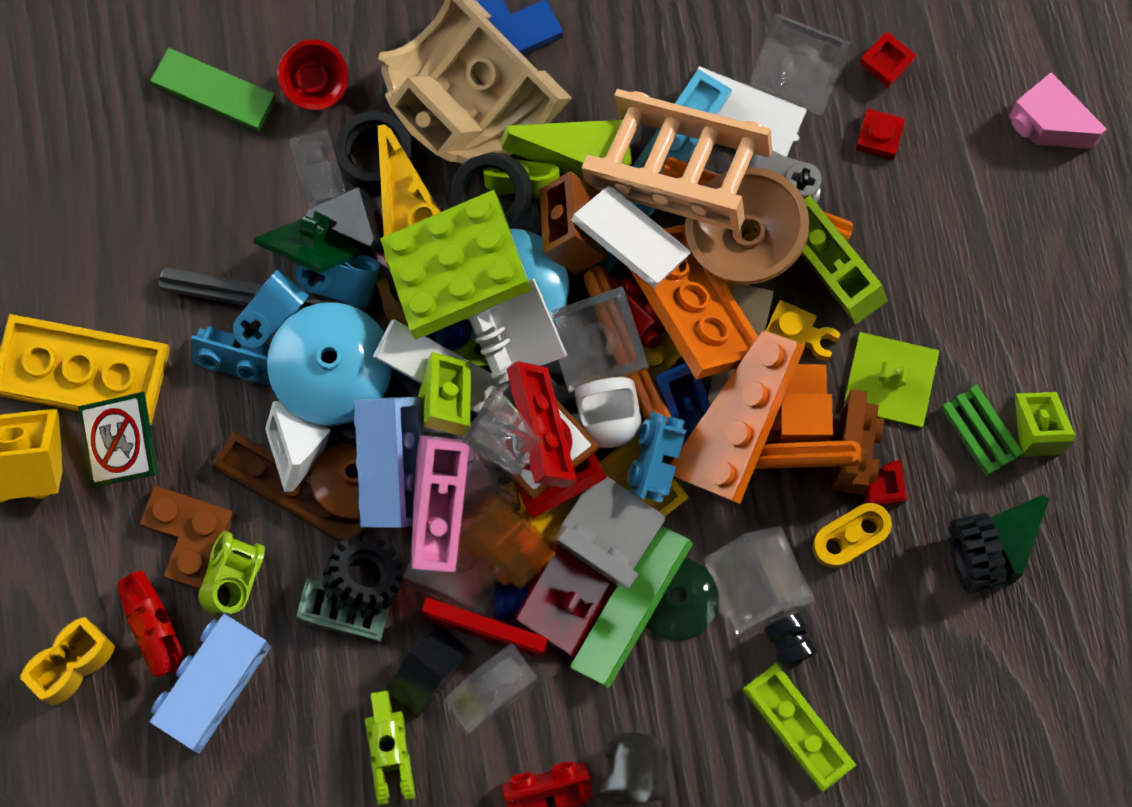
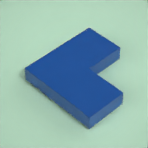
M476 0L491 15L489 21L522 55L563 38V30L547 0H542L513 14H510L504 0Z

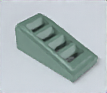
M306 579L296 616L300 624L381 642L390 606L387 610L384 608L381 614L373 616L370 629L363 627L365 618H361V610H357L353 624L346 623L349 607L345 605L338 612L336 620L330 619L334 599L329 601L326 597L329 588H323L322 581ZM317 594L325 595L320 615L312 614Z

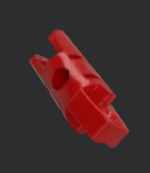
M144 571L132 572L117 582L124 614L151 674L156 677L166 675V672L175 674L185 659L175 631L160 597Z

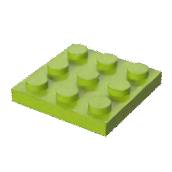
M494 190L380 238L409 330L415 340L532 291L502 206Z

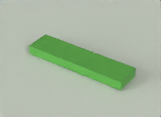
M663 526L660 527L633 568L638 575L630 588L616 587L570 668L607 689L610 688L692 547L693 543L688 538Z

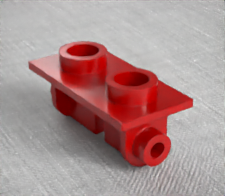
M608 274L627 319L633 315L629 324L638 343L643 347L655 348L661 342L660 334L665 327L648 299L643 295V291L637 281L627 275L621 279Z
M575 761L561 762L554 765L551 771L537 775L533 772L519 773L509 779L510 782L501 784L505 801H509L506 802L507 807H547L545 798L551 796L554 797L556 807H574L586 804V799L594 797L589 781L590 777L584 762L576 764Z

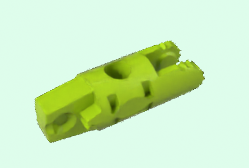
M388 691L372 693L371 699L374 716L365 718V726L370 746L377 805L388 804L389 789L384 772L399 769L402 795H404L405 800L416 799L410 757L406 745L402 711L392 712ZM385 742H395V747L391 751H381Z

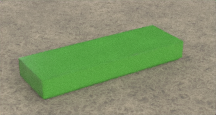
M171 48L167 49L151 79L153 87L258 133L276 101L274 93Z

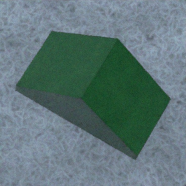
M1041 495L989 517L994 522V529L998 530L999 543L1002 542V556L1005 557L1006 561L1004 565L1007 571L1006 580L1014 583L1023 576L1050 498Z

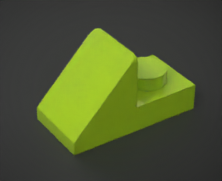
M431 352L418 397H421V415L424 417L425 427L460 436L466 434L470 427L471 362Z

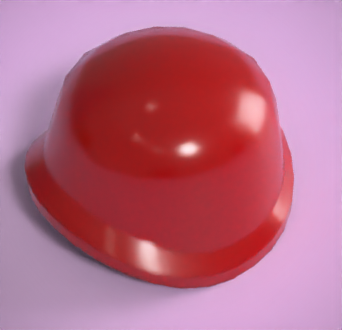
M309 39L298 42L284 54L278 67V82L283 94L293 104L307 110H323L333 106L343 96L348 83V69L344 57L333 45L322 40Z

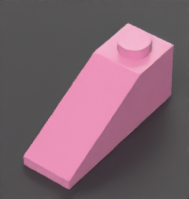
M419 435L414 474L412 569L455 572L470 443L462 439Z

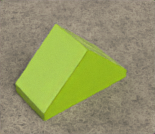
M1057 392L1016 393L1015 406L1019 447L1023 452L1020 457L1062 455L1074 442L1075 433Z

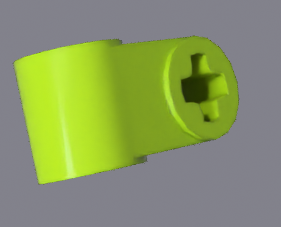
M225 530L220 533L212 548L210 563L199 590L198 598L204 611L212 615H223V613L232 614L239 612L245 607L255 576L263 562L265 554L263 545L255 543L252 546L234 539L232 533ZM221 585L226 586L230 593V600L226 606H223L217 598V591Z

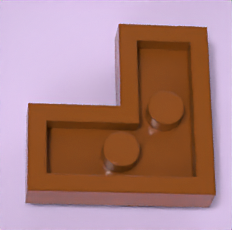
M154 486L140 525L143 528L178 539L164 577L167 580L200 590L210 563V554L214 543L222 531L229 532L235 514L231 510Z

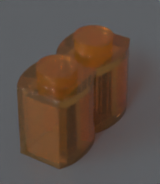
M493 489L461 520L460 535L462 537L459 539L460 545L475 559L482 555L492 564L488 569L505 586L511 581L521 589L556 554L551 542Z

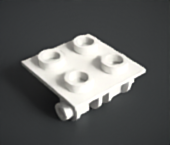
M535 278L529 280L532 291L466 318V320L470 321L477 337L475 339L476 343H479L482 348L480 352L482 355H485L492 373L490 375L499 384L509 381L506 369L516 361L542 366L567 356Z

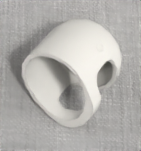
M626 377L601 379L583 384L575 390L581 426L596 441L600 448L620 447L632 442L638 436L642 422L635 383L632 379Z

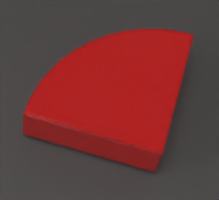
M901 460L890 462L878 470L876 483H869L865 491L864 504L875 503L885 506L906 503L907 495Z

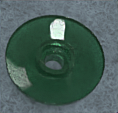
M685 558L647 622L646 627L659 637L675 641L687 640L705 631L714 620L719 606L718 588L710 572L700 563ZM674 589H681L684 591L686 599L681 603H675L670 598V592Z

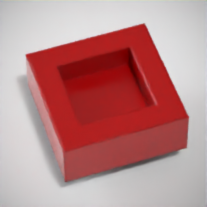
M886 31L861 57L859 64L887 88H890L915 62L917 55Z
M867 108L855 150L894 160L906 118Z

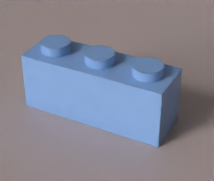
M421 397L354 400V424L356 427L357 444L356 466L359 483L358 507L361 527L402 528L413 526L414 474L419 435H422Z
M224 613L219 621L213 619L207 625L200 638V641L203 642L202 646L194 657L188 655L176 672V677L179 680L170 693L164 691L158 697L151 709V713L154 716L150 723L198 754L205 747L271 648L265 639Z

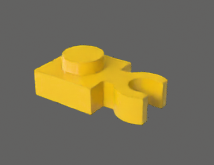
M779 300L766 329L767 332L796 341L810 348L812 354L821 361H829L832 352L822 348L820 341L829 339L837 343L841 335L836 329L831 327L820 329L813 327L817 318L816 315L782 300Z

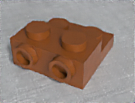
M850 390L840 410L837 441H855L860 444L862 449L861 462L856 466H834L830 490L863 495L869 483H876L879 459L872 458L874 443H881L884 419L877 418L879 405L867 403V391Z

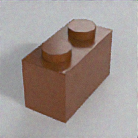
M569 171L539 189L543 254L557 264L564 266L566 270L576 276L607 258V250L571 221L572 216L600 192Z

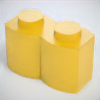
M87 618L77 619L59 633L53 648L38 653L28 662L22 671L20 679L40 700L51 706L60 704L75 693L83 680V676L97 671L109 660L115 645Z

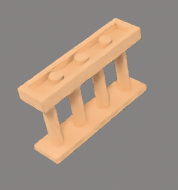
M617 89L614 96L618 116L623 119L606 157L599 158L587 154L581 167L584 181L599 192L610 185L633 203L739 231L745 216L742 196L736 195L753 154L770 158L773 152L771 129L754 121L743 122L651 98L642 92H628ZM638 124L661 129L644 167L636 168L621 164ZM676 134L699 139L683 177L677 179L659 174ZM714 144L737 149L721 188L717 189L698 184Z

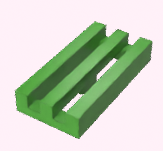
M978 385L973 386L966 393L958 395L951 402L948 401L940 408L986 477L1023 454ZM970 400H973V402L975 403V405L977 406V408L979 409V411L981 412V414L983 415V417L985 418V420L987 421V423L989 424V426L991 427V429L993 430V432L995 433V435L997 436L1005 450L1008 452V454H1004V452L1002 451V449L1000 448V446L998 445V443L996 442V440L994 439V437L992 436V434L990 433L982 419L979 417V415L969 402ZM958 407L962 408L981 439L996 459L995 462H990L956 411Z

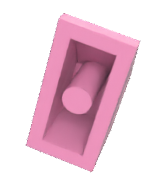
M1052 72L1018 99L1008 116L1012 120L1015 130L1023 137H1029L1036 145L1092 149L1098 144L1107 130Z

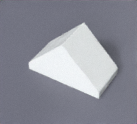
M273 401L265 430L284 492H291L312 470L315 461L324 452L331 430L323 425L304 421L288 411L280 401Z

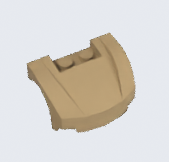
M445 0L435 19L415 39L398 49L381 52L378 57V62L382 64L381 73L388 90L385 97L391 109L409 133L437 156L447 161L464 164L472 157L491 152L512 155L513 153L501 149L500 142L508 125L550 123L572 99L546 71H538L489 21L491 15L476 0Z

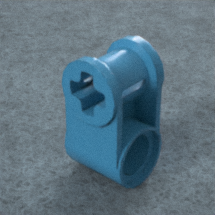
M361 255L320 274L298 265L296 279L298 284L310 293L329 297L353 307H367L372 304L380 264L369 256Z
M277 269L256 292L255 298L233 324L235 339L241 345L248 348L260 347L283 322L298 310L309 295L281 270ZM255 319L262 324L256 331L249 326Z

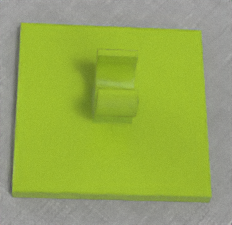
M859 332L844 402L851 389L867 391V403L879 405L877 418L923 428L939 350Z

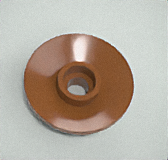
M348 443L335 445L318 457L311 471L310 485L315 500L325 511L342 519L357 520L360 519L358 478L352 479L346 475L347 471L358 472L356 466L357 446Z

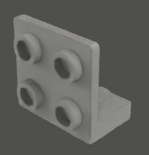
M606 476L607 479L580 494L550 541L559 545L618 587L630 588L638 575L633 568L665 521V516Z

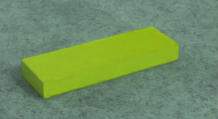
M777 663L742 689L821 793L856 766Z

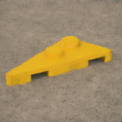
M379 125L378 142L384 236H387L436 215L441 211L391 128H388L386 125ZM385 255V263L388 265L387 258Z

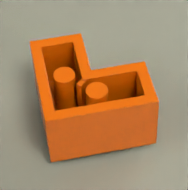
M797 365L767 437V442H773L774 444L827 442L831 440L833 436L832 394H827L826 365Z

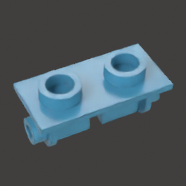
M210 326L207 330L200 328L197 336L192 335V364L201 366L209 371H219L233 375L247 382L270 385L267 369L269 343H264L256 348H248L241 345L239 349L234 347L237 342L234 334L214 329V327Z
M651 411L649 420L646 419L643 422L639 433V443L642 444L637 461L634 460L628 472V484L631 485L629 491L642 499L646 495V498L658 502L663 501L664 495H669L676 466L662 463L664 455L679 458L686 430L683 429L684 420L668 416L666 423V416Z

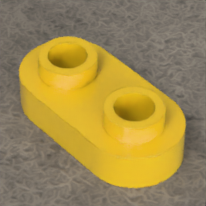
M865 503L824 526L817 533L813 541L812 548L815 558L819 563L828 568H840L880 545L888 537L892 528L889 513L878 504ZM865 520L873 522L876 531L874 533H866L862 529L861 523ZM829 541L837 542L841 548L840 553H829L826 549V543Z

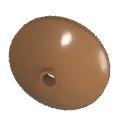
M747 167L736 195L742 196L745 216L739 231L686 217L685 222L687 243L697 263L717 279L744 285L765 282L777 277L791 267L801 255L806 245L810 225L805 200L791 181L779 173L768 169ZM728 171L717 175L704 186L714 189L721 188ZM749 232L757 234V237L752 241H746L743 237Z

